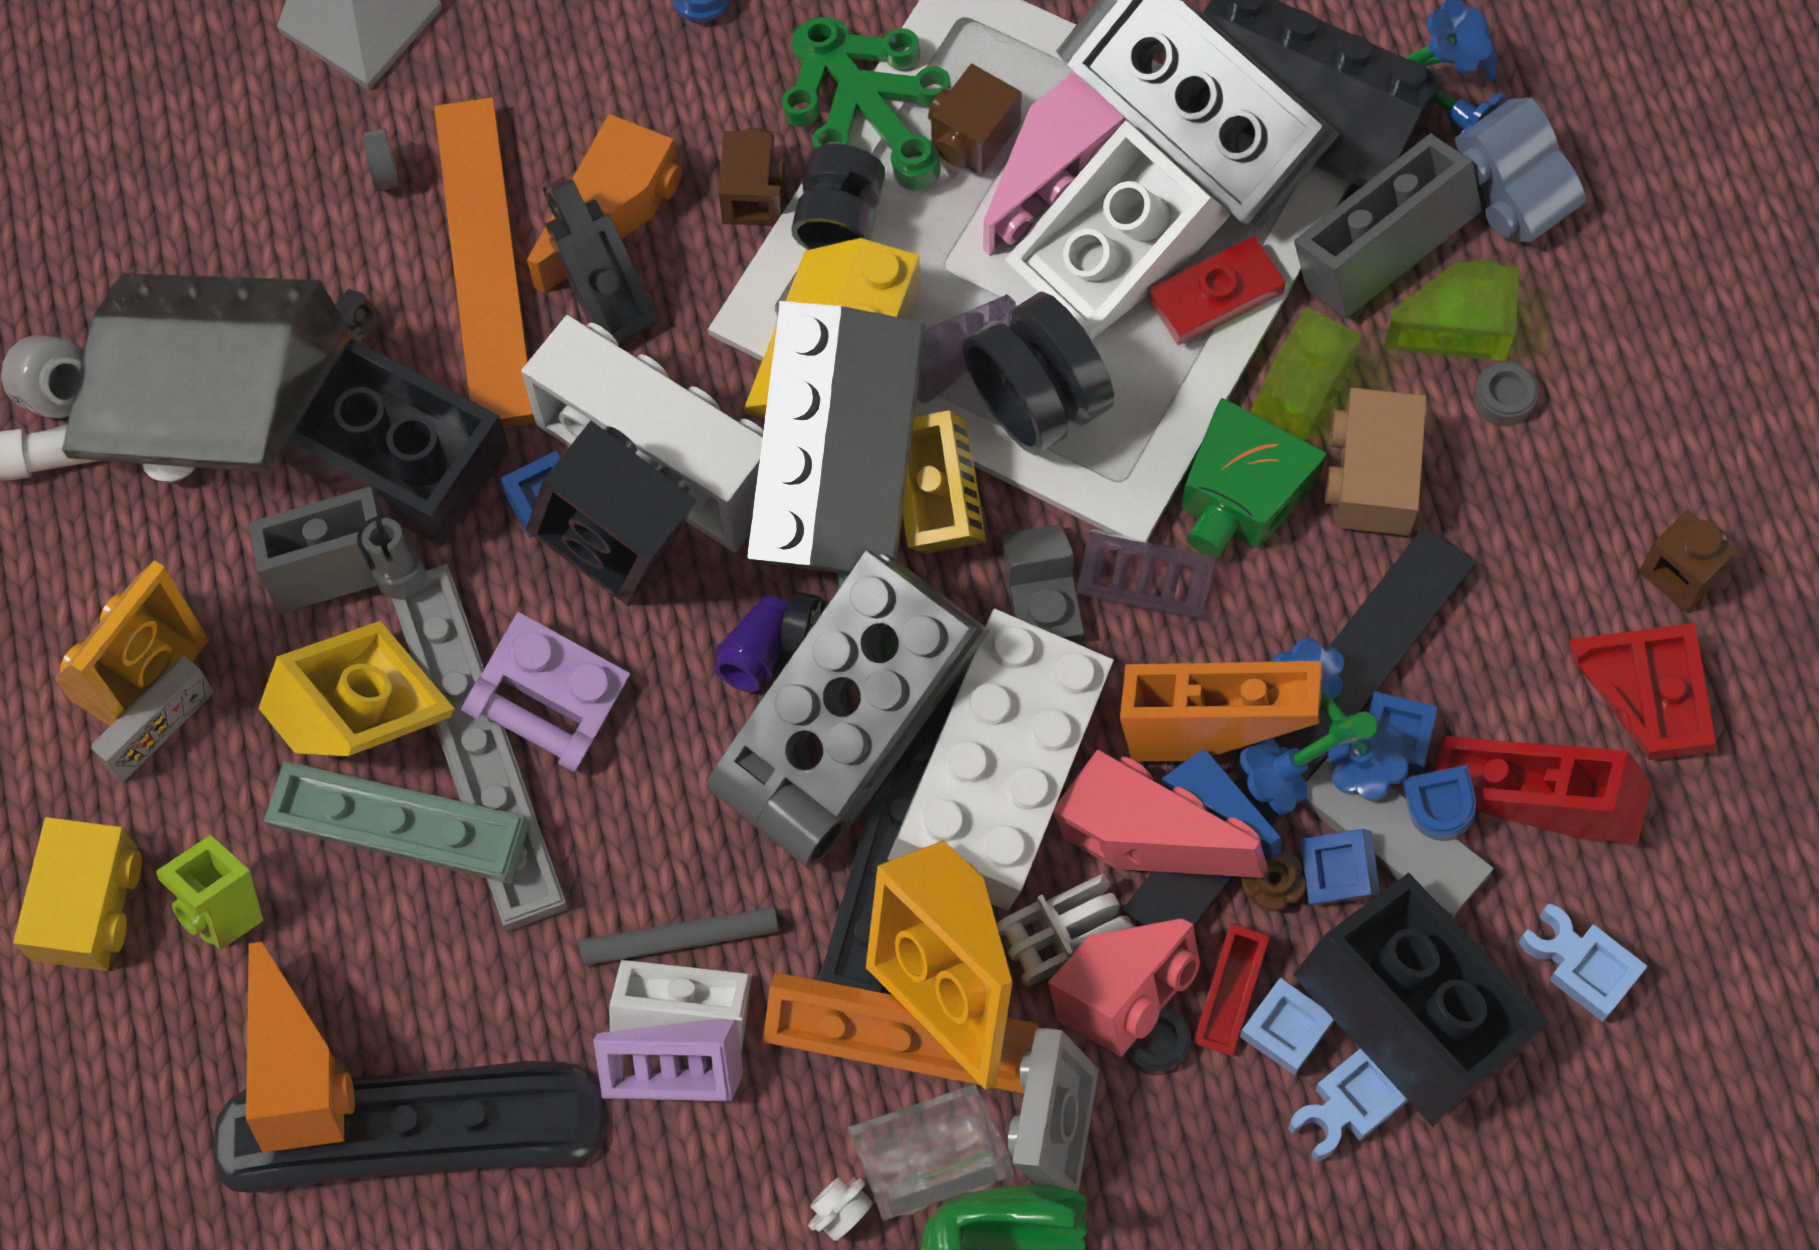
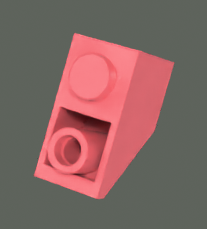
M1176 919L1088 936L1048 982L1057 1021L1122 1057L1137 1038H1144L1151 1032L1158 1020L1161 1009L1177 991L1185 990L1193 982L1200 965L1193 924L1184 919Z

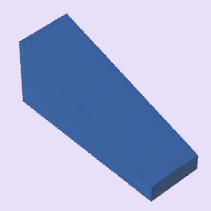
M1205 748L1162 778L1163 787L1170 791L1174 787H1181L1191 792L1205 805L1207 812L1226 822L1229 817H1232L1251 827L1261 838L1260 843L1265 857L1273 860L1282 854L1280 836Z

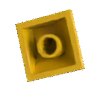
M381 621L277 656L258 707L294 753L350 756L452 717L455 710Z

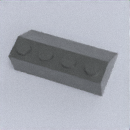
M780 301L748 559L778 567L845 574L851 573L866 550L873 551L879 556L881 553L889 554L897 560L926 328L925 323L844 306Z

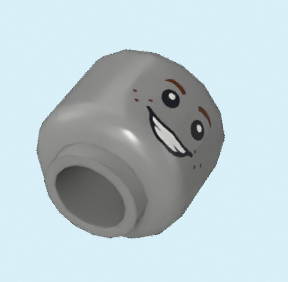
M35 334L19 340L9 349L2 362L1 380L5 393L16 406L42 417L63 418L75 414L87 404L94 390L95 371L92 360L82 347L59 337Z

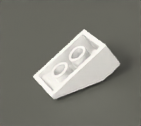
M1125 120L1008 255L1005 261L1037 292L1043 291L1053 295L1084 328L1089 338L1093 340L1148 295L1149 287L1171 277L1192 260L1232 213L1141 131Z

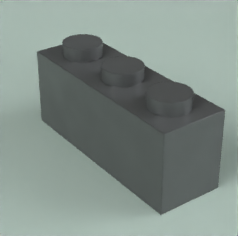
M1431 133L1294 240L1306 289L1347 319L1482 211L1472 160Z

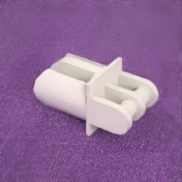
M1104 873L1045 901L1043 895H1040L1037 902L1005 917L997 923L999 935H1006L1012 945V948L1008 951L1012 961L1020 960L1025 970L1021 978L1026 986L1036 984L1056 974L1088 936L1134 927L1128 916H1120L1113 919L1119 914L1120 904L1114 893L1102 895L1110 886ZM1039 920L1044 930L1029 937L1024 926ZM1052 944L1057 956L1043 962L1037 951Z

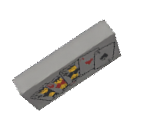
M186 656L180 657L92 743L91 749L106 769L123 783L214 693V690L202 671Z

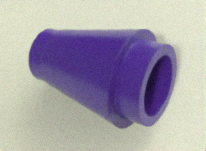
M762 596L758 604L751 609L716 647L717 660L714 663V669L723 681L738 690L756 692L761 684H767L772 680L782 651L781 628L788 605L786 602L774 596Z

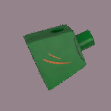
M1221 398L1215 408L1185 485L1182 507L1188 513L1199 518L1187 536L1188 543L1196 551L1210 558H1219L1231 537L1251 547H1261L1315 488L1320 480L1327 453Z

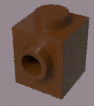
M971 63L951 90L945 87L937 94L928 112V119L931 120V141L938 149L940 157L953 166H966L982 175L1021 124L1022 91Z

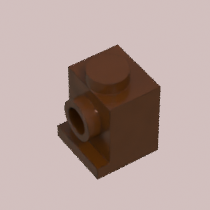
M762 128L724 131L718 191L723 224L775 226L782 215L781 193L784 192L785 157L774 155L775 137L772 132Z
M1687 509L1653 543L1639 573L1685 613H1688L1730 570L1728 565L1737 550L1729 545L1726 535L1719 527L1710 521L1699 519ZM1667 561L1690 580L1689 585L1664 564Z

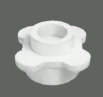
M839 1177L832 1181L810 1205L817 1214L810 1221L808 1227L812 1231L816 1229L818 1232L823 1229L833 1241H837L844 1236L866 1214L873 1204V1201L861 1190L866 1182L862 1178L857 1180L855 1177L846 1184Z

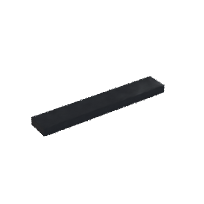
M971 659L871 799L819 981L886 994L887 989L866 969L877 867L890 861L887 858Z

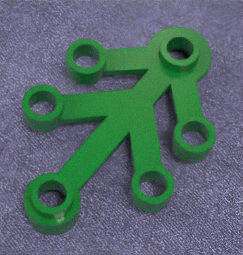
M830 17L813 18L800 25L793 35L792 48L796 59L802 63L796 86L788 89L782 97L786 120L791 125L804 127L818 119L820 107L817 96L825 74L830 73L838 83L827 124L817 129L813 135L814 148L829 142H839L840 144L850 146L849 136L858 108L892 150L890 159L895 181L901 187L909 190H922L934 184L941 172L938 149L926 137L911 134L882 97L919 101L921 105L930 108L935 97L943 88L946 87L951 90L948 72L936 66L926 67L919 71L916 76L859 70L851 60L886 61L894 69L904 70L911 68L920 59L917 35L905 28L892 30L885 38L849 34L847 27L841 21ZM900 46L910 47L903 52L894 51V49ZM932 84L941 85V87L936 90L925 89L927 86ZM799 103L809 104L807 107L803 109L793 108L795 105ZM913 156H920V157L915 158V159H909L910 157H913Z

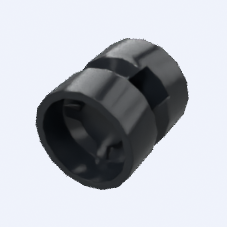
M824 144L814 148L809 154L802 182L804 193L798 199L791 227L792 236L797 243L807 250L858 238L871 240L875 223L874 209L879 204L886 175L885 166L868 151L854 146Z

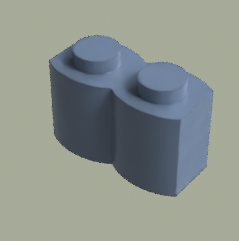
M1532 97L1509 99L1455 138L1458 152L1473 162L1476 183L1483 191L1487 205L1485 213L1490 226L1497 234L1507 238L1510 242H1532L1586 203L1585 192L1575 170L1559 150L1556 135L1548 118Z

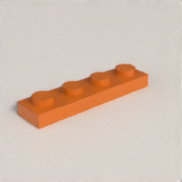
M775 972L769 989L763 1036L764 1043L980 1085L893 995ZM1007 1017L997 1085L992 1088L1024 1094L1025 1090L1022 1089L1020 1083V1065L1024 1052L1027 1049H1032L1035 1029L1038 1028V1023Z

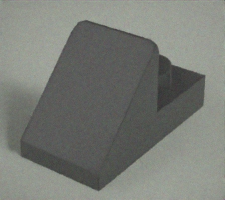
M1061 524L1000 533L999 541L1014 617L1076 644H1083L1084 631L1073 581L1074 556Z

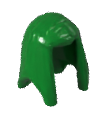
M1043 1184L985 1188L960 1194L942 1204L928 1219L920 1245L921 1250H1085L1086 1241L1084 1236L1087 1233L1088 1224L1083 1214L1087 1210L1086 1196L1073 1190Z

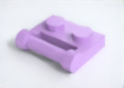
M517 612L484 671L470 691L461 711L479 720L481 715L560 757L558 764L575 773L628 680L630 673ZM501 681L579 723L574 735L496 694L495 691Z

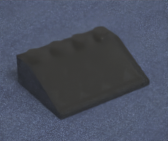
M122 273L120 278L111 286L109 294L92 317L62 451L69 459L268 472L353 333L321 280Z

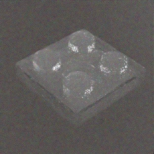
M975 1084L848 1127L855 1153L883 1221L899 1215L916 1214L927 1208L930 1204L965 1192L974 1193L989 1188L994 1182L1015 1176L1006 1146Z

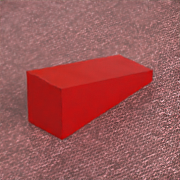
M1230 922L1193 1044L1233 1056L1270 938L1269 934Z

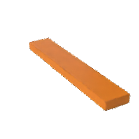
M493 97L436 105L434 110L469 399L499 415L503 428L534 424L536 421L521 370L528 362V353L495 103Z

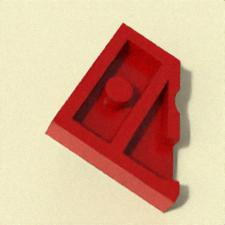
M1695 623L1570 639L1571 658L1648 760L1715 752L1716 740Z

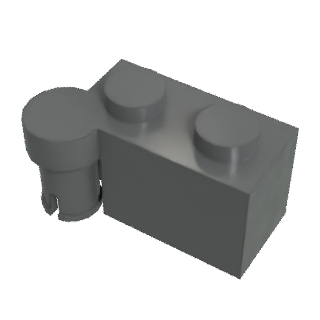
M371 486L248 522L257 573L280 614L377 585L381 593L389 598H407L416 594L426 581V569L417 550L406 543L399 523L385 517Z

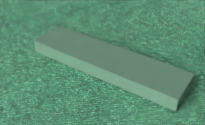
M286 761L283 762L264 819V823L274 829L508 884L512 882L530 824L525 816Z

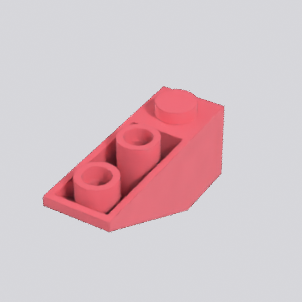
M1097 750L1053 810L1065 840L1115 869L1263 878L1268 872V866L1260 843L1261 838L1251 827L1236 818L1229 817L1226 822L1207 812L1205 805L1195 795L1181 787H1174L1172 791L1154 782L1151 774L1142 765L1128 757L1123 756L1117 761Z

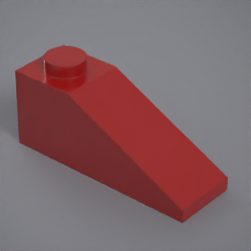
M1449 736L1442 737L1434 772L1467 765L1476 798V812L1574 838L1638 844L1651 783L1629 751Z

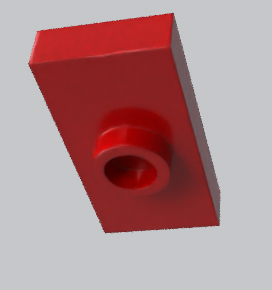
M1252 236L1149 287L1147 298L1179 346L1283 294L1286 282L1256 237Z

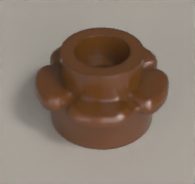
M1281 850L1282 854L1273 860L1265 857L1268 872L1263 878L1241 877L1242 888L1245 894L1262 909L1268 911L1284 910L1291 903L1298 902L1305 893L1307 884L1306 878L1301 873L1303 864L1296 855L1287 850ZM1273 873L1278 874L1281 881L1278 884H1272L1268 880V876Z

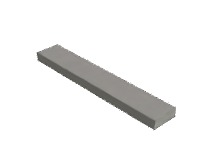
M445 564L427 570L426 581L416 594L402 599L392 598L412 659L455 708L451 718L435 723V727L461 802L525 816L530 822L511 884L487 879L505 931L508 932L566 911L568 907L505 727L483 715L477 720L461 711L470 691L484 671V667L448 565Z

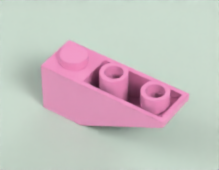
M1072 72L1029 108L984 218L983 250L988 255H991L1004 243L1011 245L1024 237L1032 227L1034 219L1053 205L1125 121V117L1075 72Z

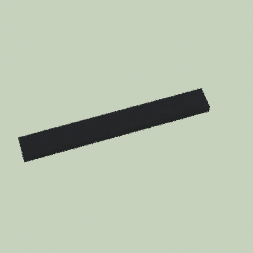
M1424 526L1329 646L1337 649L1344 659V667L1338 675L1342 681V689L1340 694L1333 700L1346 717L1364 711L1371 702L1374 691L1378 692L1473 570L1474 560ZM1320 706L1319 724L1276 736L1273 739L1280 747L1302 750L1329 734L1330 726L1333 722ZM1329 750L1308 762L1307 770L1300 774L1305 783L1327 759ZM1239 760L1228 776L1273 828L1282 817V814L1275 812L1269 802H1260L1251 794L1247 785L1249 775L1244 771ZM1152 871L1123 908L1121 916H1128L1135 927L1184 919L1192 923L1195 929L1235 876Z

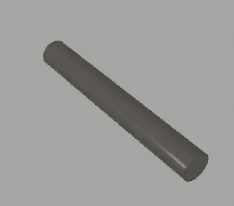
M773 906L579 940L582 964L587 966L778 933L779 931L775 907Z

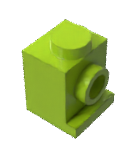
M209 835L156 871L158 880L177 897V900L172 903V908L182 926L192 935L199 933L206 943L215 945L219 950H222L263 921L250 870L212 835Z

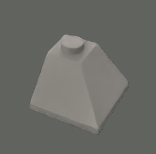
M286 0L277 28L280 34L370 90L441 11L442 5L440 0Z

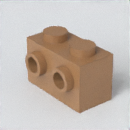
M1351 388L1345 410L1334 409L1330 447L1341 448L1339 467L1329 466L1325 504L1336 505L1335 528L1410 536L1419 506L1427 396Z

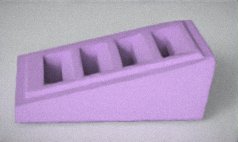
M702 1020L597 1033L593 1040L602 1098L732 1101L743 1077V1063L736 1020ZM622 1054H632L635 1075L625 1076ZM650 1055H659L661 1072H653ZM679 1055L688 1057L689 1068L680 1069ZM707 1056L712 1057V1065L708 1066Z

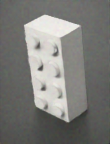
M566 315L521 370L536 425L569 447L590 420L602 429H605L606 426L618 429L636 445V454L656 469L658 466H665L673 470L689 485L690 491L688 493L696 498L697 501L686 522L736 553L751 534L764 430L752 421L741 419L737 422L720 411L715 400L701 389L691 386L686 390L670 380L664 368L652 358L642 354L635 358L619 348L614 337L601 326L595 323H588L585 326L569 315Z
M993 609L985 626L990 632L971 658L887 860H894L944 840L965 861L971 863L984 878L990 903L1008 911L1023 888L1114 659Z

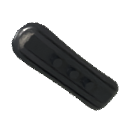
M521 1061L418 1073L351 1077L355 1107L352 1114L344 1115L343 1142L263 1153L246 1121V1088L229 1099L219 1113L216 1120L212 1153L217 1179L232 1191L246 1193L406 1173L493 1168L567 1167L587 1161L603 1147L609 1114L605 1099L602 1098L600 1083L584 1068L566 1062Z

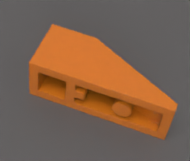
M608 114L572 180H574L584 203L592 199L597 200L602 211L610 214L620 238L623 239L653 218L663 198L667 200L672 198L681 179L682 167L677 162L674 139ZM553 214L548 222L556 219ZM546 226L527 258L534 288L544 293L567 278L549 241L551 237Z
M1322 661L1126 664L1120 721L1131 759L1136 762L1187 761L1204 748L1211 756L1319 724L1323 675Z
M262 942L249 943L246 1121L263 1153L343 1142L344 1115L352 1114L355 1107L351 1076L348 1072H339L329 1047Z

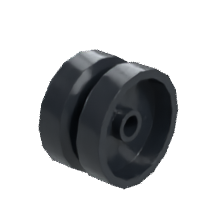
M1040 291L1009 311V327L994 320L963 340L964 359L982 399L1005 432L1023 450L1034 456L1044 452L1067 437L1068 420L1082 426L1108 411L1114 405L1115 394L1111 379L1099 352L1072 313L1053 295Z

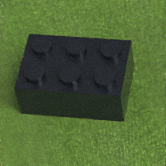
M340 333L271 431L288 465L343 494L371 486L386 517L442 547L509 449L499 415L343 333Z
M590 420L543 479L526 531L627 606L671 549L697 499L688 493L690 491L689 485L676 472L665 466H658L656 469L636 454V445L624 433L611 426H606L605 429H602Z
M1409 872L1328 931L1293 974L1432 1127L1512 1063L1550 1023Z

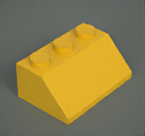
M863 238L807 250L804 252L785 302L844 306L910 319L921 290L920 255ZM777 324L744 407L745 414L765 419Z

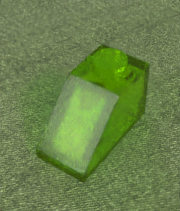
M1487 259L1455 262L1391 310L1384 335L1383 349L1506 361L1516 333L1519 267L1501 266L1498 262Z
M1306 306L1277 353L1250 413L1308 443L1352 371L1362 335Z

